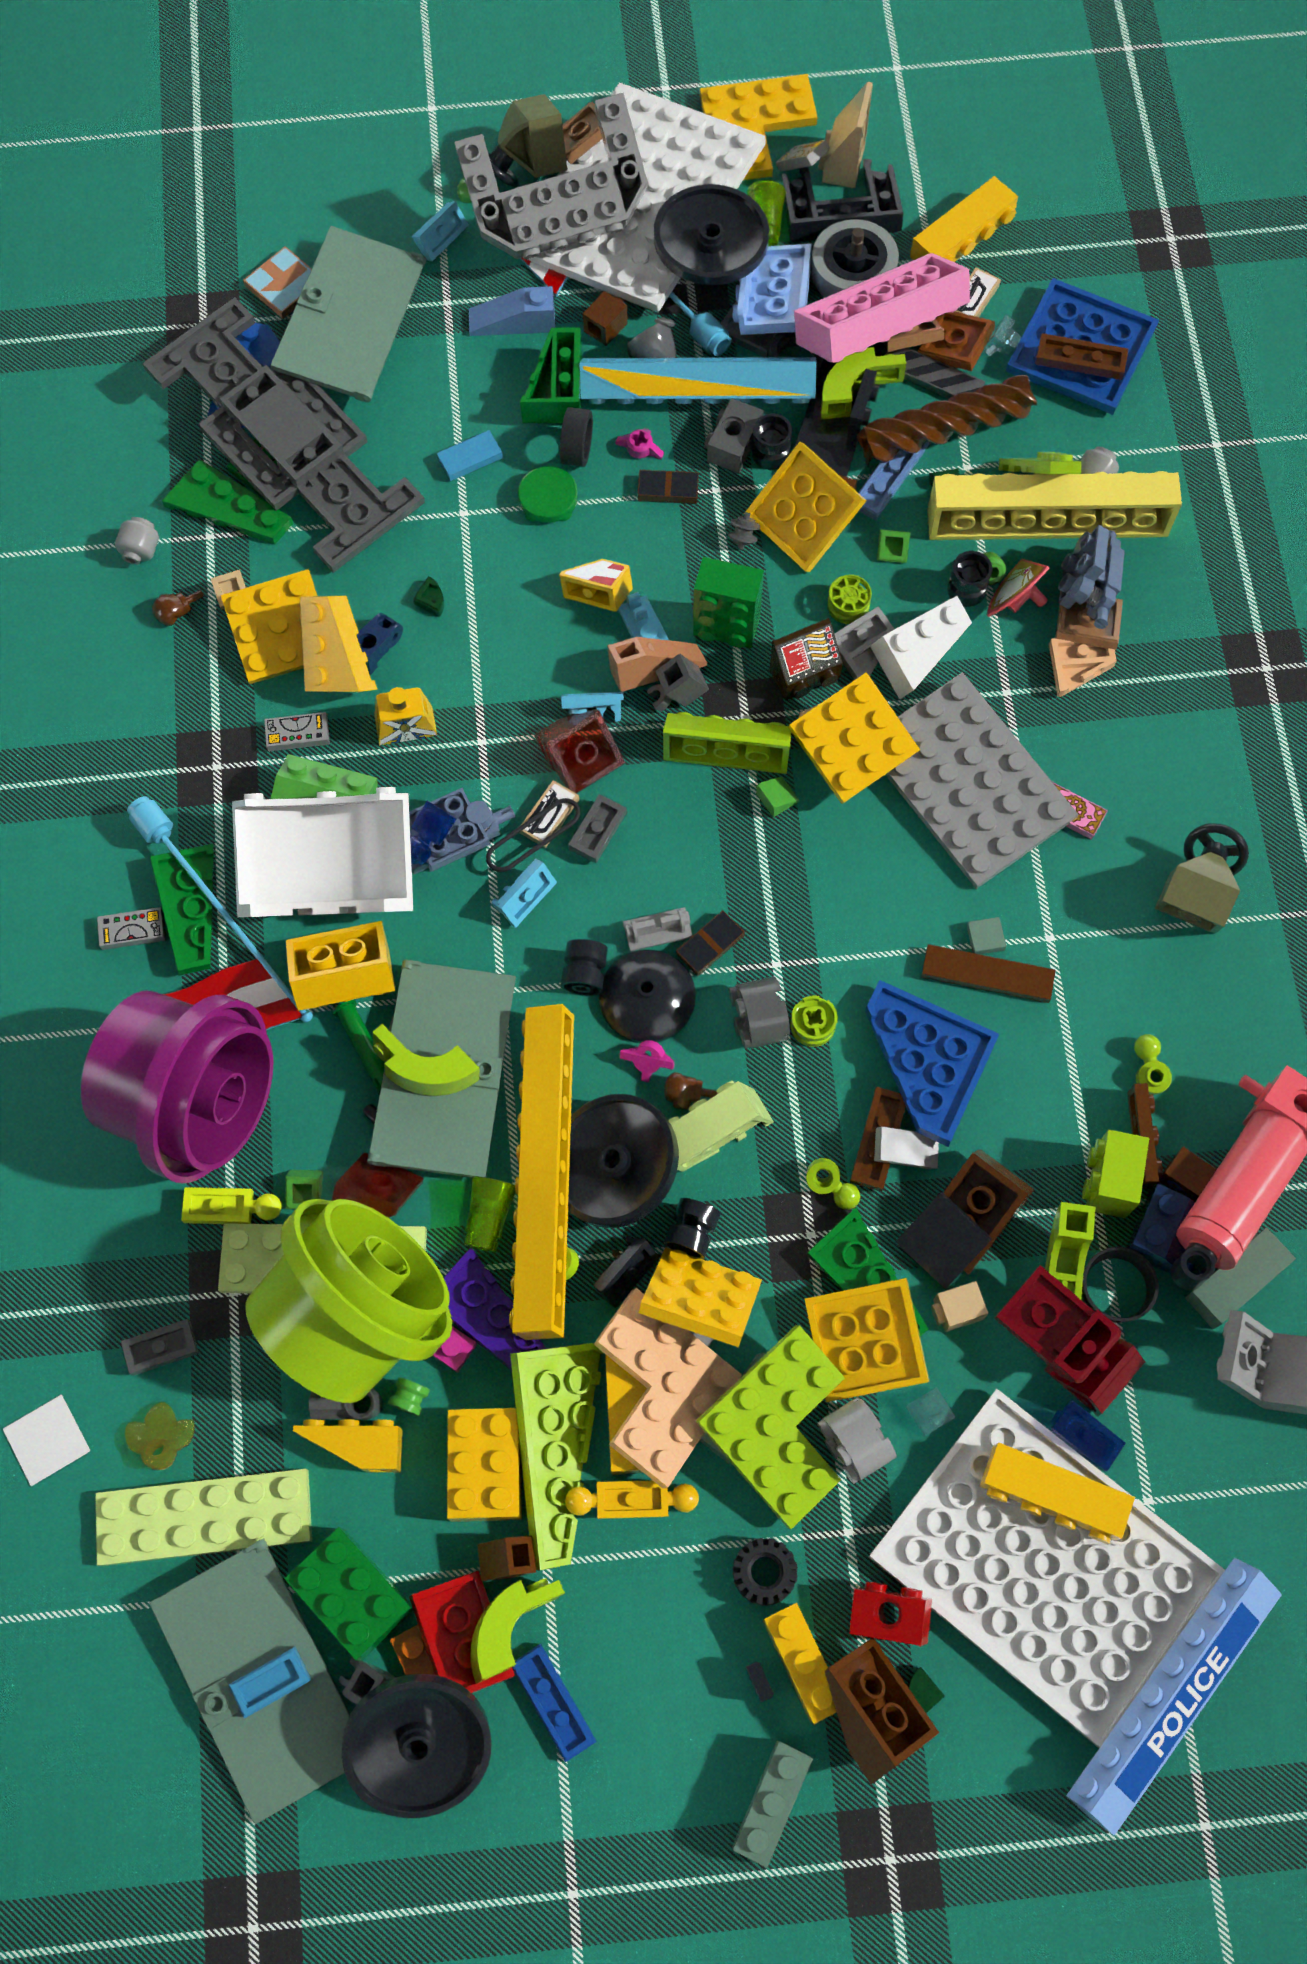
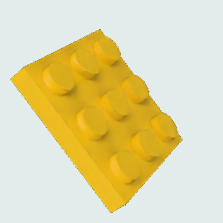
M799 442L746 512L750 513V518H753L760 525L761 531L804 571L810 572L867 500L809 447Z
M309 569L221 595L249 684L304 668L300 597L317 596Z
M867 672L788 726L841 804L920 751V748Z
M665 1247L643 1296L638 1313L739 1347L762 1279L753 1277L747 1272H738L720 1266L714 1261L699 1259L688 1255L682 1250H673Z
M907 1278L804 1299L813 1341L845 1377L825 1397L826 1402L930 1382Z

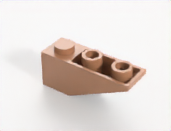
M633 637L607 645L611 674L621 692L659 681L655 671L679 653L698 665L699 668L707 666L706 659L695 643Z

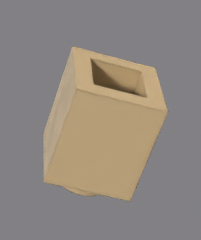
M977 1281L938 1293L934 1298L935 1304L931 1305L937 1325L942 1324L945 1332L984 1320L989 1314Z

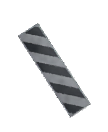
M910 348L886 352V355L905 354L906 369L904 380L947 399L960 393L975 392L985 385V381Z

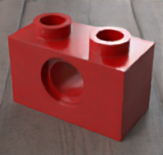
M866 1582L865 1588L854 1589L849 1634L918 1646L928 1644L932 1599L922 1597V1590L901 1587V1593L887 1591L886 1584ZM888 1602L894 1603L899 1609V1618L895 1623L888 1621L884 1615V1607Z

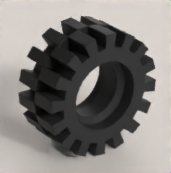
M758 1538L752 1542L750 1541L739 1551L735 1558L733 1566L735 1586L740 1594L753 1604L761 1606L777 1604L785 1599L794 1589L798 1577L797 1562L794 1560L793 1553L782 1542L779 1543L772 1538ZM767 1557L777 1564L779 1576L773 1585L760 1586L753 1580L751 1567L757 1559Z

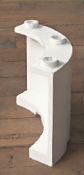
M396 787L376 788V794L336 797V792L328 791L317 792V798L264 799L263 794L252 793L244 794V800L232 801L237 917L293 915V909H298V915L413 911L408 793H396Z

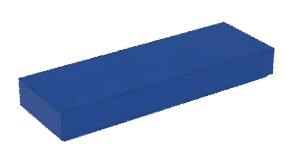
M539 1644L516 1659V1665L512 1667L513 1671L564 1761L567 1762L596 1743L597 1740L543 1646Z

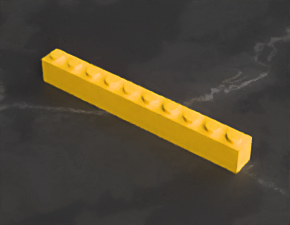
M563 1004L526 1008L525 1020L522 1021L524 1050L521 1051L520 1062L523 1068V1081L519 1084L522 1110L518 1115V1127L521 1134L520 1144L516 1149L519 1176L515 1179L518 1206L513 1216L514 1225L517 1230L516 1242L512 1246L515 1275L511 1278V1291L514 1295L513 1309L509 1314V1323L512 1333L524 1340L564 1338L574 1015Z

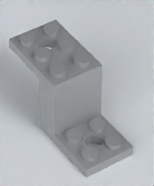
M1230 1310L1229 1320L1226 1322L1223 1330L1225 1341L1222 1355L1217 1362V1379L1263 1409L1307 1415V1336L1273 1333L1245 1312Z

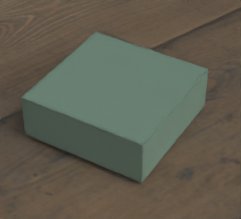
M999 917L967 923V931L973 953L986 954L1006 949L1007 946Z

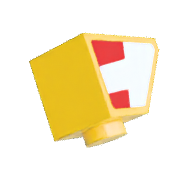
M606 559L563 570L559 574L564 598L617 612L633 589L629 565Z

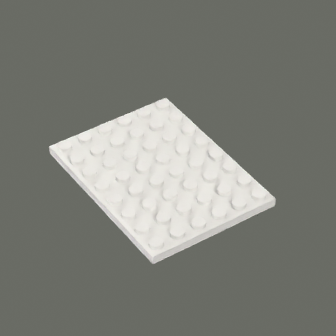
M619 82L611 96L622 92L624 94L648 181L646 191L627 227L623 228L622 231L611 235L604 233L584 243H579V241L570 243L566 248L560 250H546L540 252V255L527 260L659 313L681 278L662 263L654 246V222L659 209L671 196L688 187L702 184H718L737 189L764 148L766 139L762 134ZM603 139L572 164L567 161L568 170L559 172L557 176L607 162L608 157Z
M996 1389L869 1555V1558L905 1588L922 1590V1597L932 1599L931 1609L1095 1746L1100 1748L1222 1576L1225 1569L1137 1499H1134L1122 1539L1111 1540L1110 1544H1106L1088 1536L1090 1531L1076 1526L1075 1530L1067 1529L1054 1523L1056 1518L1044 1512H1042L1041 1516H1036L1021 1510L1022 1503L1009 1498L1007 1503L987 1496V1489L979 1487L992 1447L998 1442L1129 1494L1015 1402Z

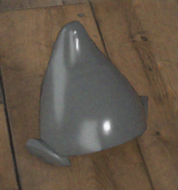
M664 317L655 319V325L644 330L631 341H628L627 351L629 358H676L675 342L670 329L675 326V322Z

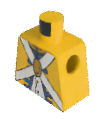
M395 687L387 693H381L376 696L375 723L379 746L437 736L432 705L420 688L403 689Z

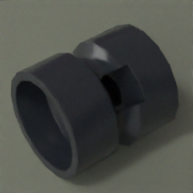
M771 413L761 416L755 422L752 457L755 463L763 469H779L790 454L792 427L787 418L780 414Z
M965 551L954 560L947 588L948 595L951 599L958 596L964 607L975 606L985 598L993 569L991 561L986 555L977 551Z
M588 939L568 941L564 958L568 966L563 968L561 988L575 995H600L604 982V975L601 973V969L606 967L608 947L600 942Z
M680 1198L674 1213V1218L677 1222L670 1225L664 1244L670 1249L682 1250L688 1255L705 1259L711 1242L708 1233L715 1231L721 1213L714 1207L698 1200Z

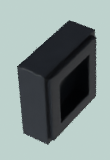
M755 1662L746 1666V1672L759 1701L763 1702L772 1698L773 1691L761 1664Z

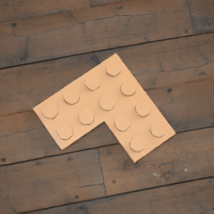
M635 1288L629 1293L594 1345L647 1388L609 1445L664 1489L669 1487L704 1434L702 1428L695 1421L741 1378L742 1374L690 1331L639 1314L638 1311L644 1294Z

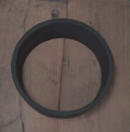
M1125 1247L1104 1249L1094 1255L1085 1268L1082 1283V1293L1085 1302L1092 1310L1096 1311L1098 1309L1112 1322H1128L1143 1317L1154 1306L1158 1296L1159 1283L1155 1269L1142 1254ZM1117 1258L1128 1261L1144 1277L1147 1290L1146 1298L1140 1310L1134 1315L1127 1318L1112 1317L1102 1312L1091 1300L1086 1285L1087 1275L1092 1267L1102 1260Z

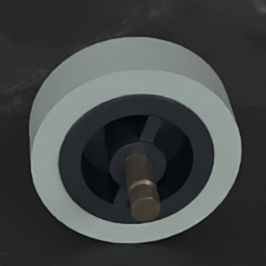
M844 220L827 227L818 236L813 247L811 277L816 289L822 296L828 297L897 268L899 253L896 242L884 228L865 220Z

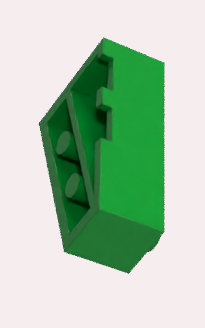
M580 327L550 329L539 355L538 365L529 379L530 384L525 395L520 400L522 423H563L565 411L568 407L581 409L580 361L582 360Z

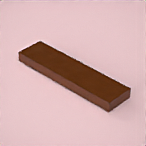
M928 944L921 978L1049 1003L1056 970Z

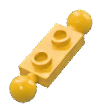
M653 1480L596 1482V1493H591L584 1487H574L567 1493L565 1498V1504L570 1513L581 1516L587 1514L591 1508H597V1519L668 1517V1506H673L676 1510L687 1513L694 1510L699 1502L698 1492L690 1484H680L673 1491H668V1488H661Z

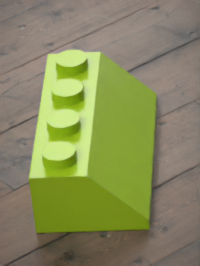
M687 712L668 713L663 730V760L787 774L791 731L788 726L779 722L764 724L755 723L750 719L727 720L716 715L700 717L693 716Z

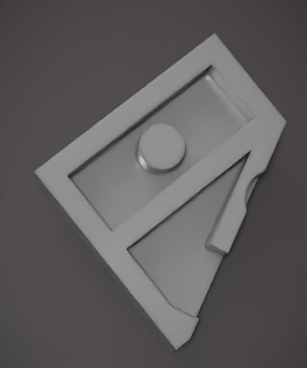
M879 606L835 633L843 665L854 680L866 672L869 676L871 675L878 660L870 645L885 634L895 630Z

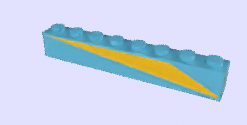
M816 357L582 358L580 361L581 399H588L590 404H603L605 399H617L619 404L634 403V399H646V403L649 404L663 403V399H675V403L678 404L692 403L693 399H704V403L717 404L721 403L722 399L731 398L743 403H750L751 399H763V403L769 404L780 403V399H792V403H809L810 398H816Z

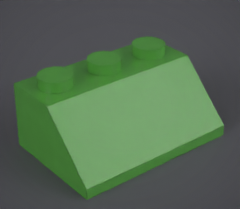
M288 754L276 774L271 799L317 798V792L328 791L336 792V797L376 794L378 781L377 777Z

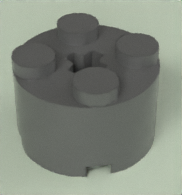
M775 976L736 984L735 987L728 989L732 1007L736 1006L738 1017L733 1018L735 1031L738 1037L741 1036L744 1049H752L789 1040L787 1035H790L787 1008L785 1000L781 1001L779 995L776 996V992L782 990Z

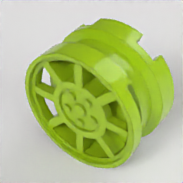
M843 575L837 578L829 589L827 608L830 615L840 623L851 624L867 614L872 597L869 584L866 580L856 575Z
M816 995L804 997L794 1006L790 1022L794 1038L801 1044L809 1047H818L826 1044L833 1037L838 1020L834 1005L829 1000L826 1001Z

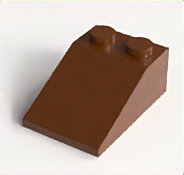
M981 1149L970 1155L944 1191V1194L992 1238L986 1247L963 1270L968 1275L1035 1190Z
M874 1638L869 1639L824 1671L848 1751L870 1784H873L939 1734L935 1725Z

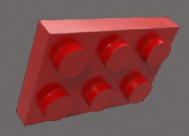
M479 1570L415 1593L409 1597L435 1675L453 1680L471 1693L515 1676L513 1668H510L478 1684L475 1683L471 1667V1643L479 1618L490 1604Z

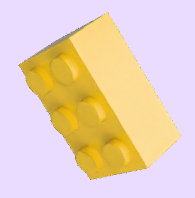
M382 921L286 940L289 983L298 1011L395 991L390 952Z
M516 1408L448 1410L447 1519L451 1522L522 1520V1461Z

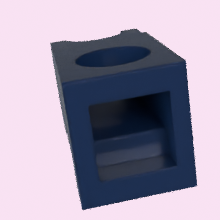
M384 613L377 614L359 631V634H356L362 652L366 653L368 659L366 665L370 675L378 668L377 662L389 651V648L397 644L403 633V626Z

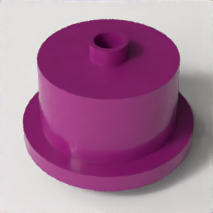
M147 990L127 997L104 1020L93 1039L85 1060L81 1080V1101L87 1119L96 1128L136 1144L140 1158L148 1170L176 1183L196 1181L211 1171L222 1167L235 1157L251 1137L262 1116L270 1093L274 1066L273 1051L267 1037L262 1016L251 1004L227 995L210 996L195 1005Z

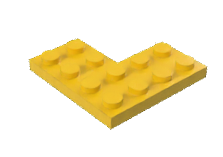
M808 74L700 88V100L704 114L765 136V139V132L817 125L818 116ZM767 139L764 148L743 180L773 176V166Z

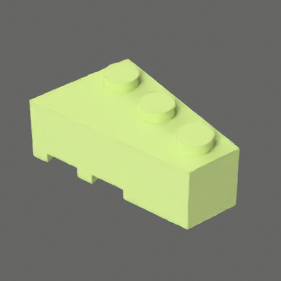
M734 1081L727 1082L716 1090V1096L708 1101L702 1099L689 1107L690 1112L680 1119L678 1117L669 1119L676 1134L679 1148L677 1170L685 1171L720 1152V1147L735 1138L737 1141L746 1138L745 1132L760 1122L765 1127L774 1122L755 1089L739 1081L736 1083Z

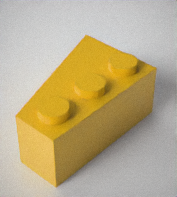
M347 596L300 597L305 691L363 692L378 690L375 680H371L366 665L368 659L366 653L362 652L356 635L359 632Z

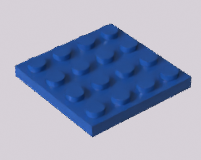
M1052 278L1007 364L1006 372L1015 376L1027 375L1032 383L1113 415L1157 328L1159 320ZM1041 333L1128 348L1123 379L1119 380L1036 365Z

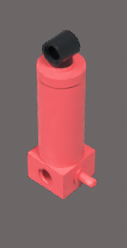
M1288 1065L1271 1083L1268 1082L1265 1087L1247 1075H1244L1238 1083L1241 1088L1256 1097L1255 1105L1242 1123L1245 1125V1128L1177 1229L1176 1236L1185 1251L1172 1264L1171 1277L1174 1283L1184 1290L1199 1288L1213 1275L1215 1268L1230 1270L1236 1266L1307 1155V1078ZM1187 1263L1195 1265L1199 1275L1191 1273L1188 1270Z

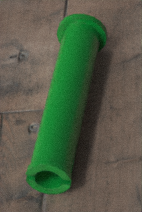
M356 1001L343 1002L336 1006L332 1013L334 1016L339 1017L373 1081L377 1093L380 1095L385 1062L378 1057L372 1048L374 1045L373 1039L355 1008L357 1006Z

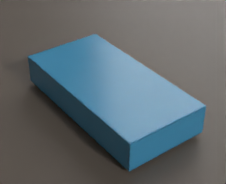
M488 430L438 452L437 458L449 480L453 481L502 459L503 454L492 433Z
M294 1647L228 1686L245 1719L312 1679L297 1648Z

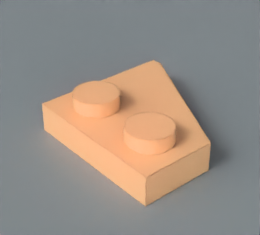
M1051 638L1049 643L1058 697L1066 695L1113 668L1117 661L1115 649L1094 647Z

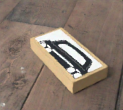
M975 268L969 277L970 303L958 307L955 312L979 317L1000 286L1001 279Z
M553 780L522 824L559 799L568 798L578 803L580 800L579 795ZM569 803L559 804L519 833L539 844L559 830L574 809V806Z

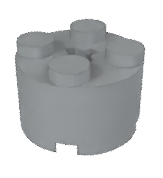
M858 1397L817 1423L826 1438L824 1442L835 1459L840 1457L844 1463L842 1467L853 1484L866 1478L897 1457L889 1438H884L880 1430L881 1424L867 1404Z

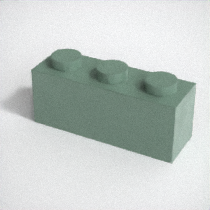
M1266 1227L1259 1234L1256 1233L1233 1269H1217L1209 1279L1199 1288L1194 1289L1185 1299L1209 1326L1215 1329L1229 1318L1230 1310L1237 1311L1296 1258Z
M778 1740L776 1741L732 1845L733 1851L768 1868L813 1760L812 1757Z

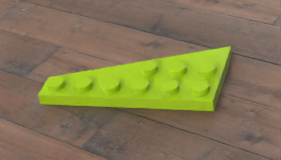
M594 1343L510 1354L529 1536H532L536 1570H545L571 1564L578 1520L574 1514L568 1511L565 1498L572 1488L583 1487L584 1484L580 1482L583 1463H587L596 1409L593 1406L595 1386L599 1385L601 1372H598L600 1355L604 1354Z

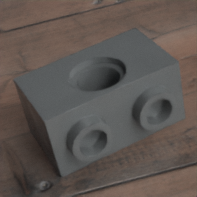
M731 398L727 408H722L718 414L715 431H710L706 437L704 448L707 449V461L740 473L752 450L755 422L764 415V410Z

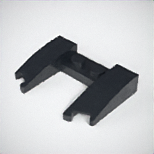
M863 159L867 196L815 201L809 167L799 168L801 177L790 182L785 173L782 174L783 197L790 241L817 239L818 230L826 229L840 221L852 219L875 223L884 228L888 233L902 231L903 209L893 165H888L886 173L871 170L872 160Z

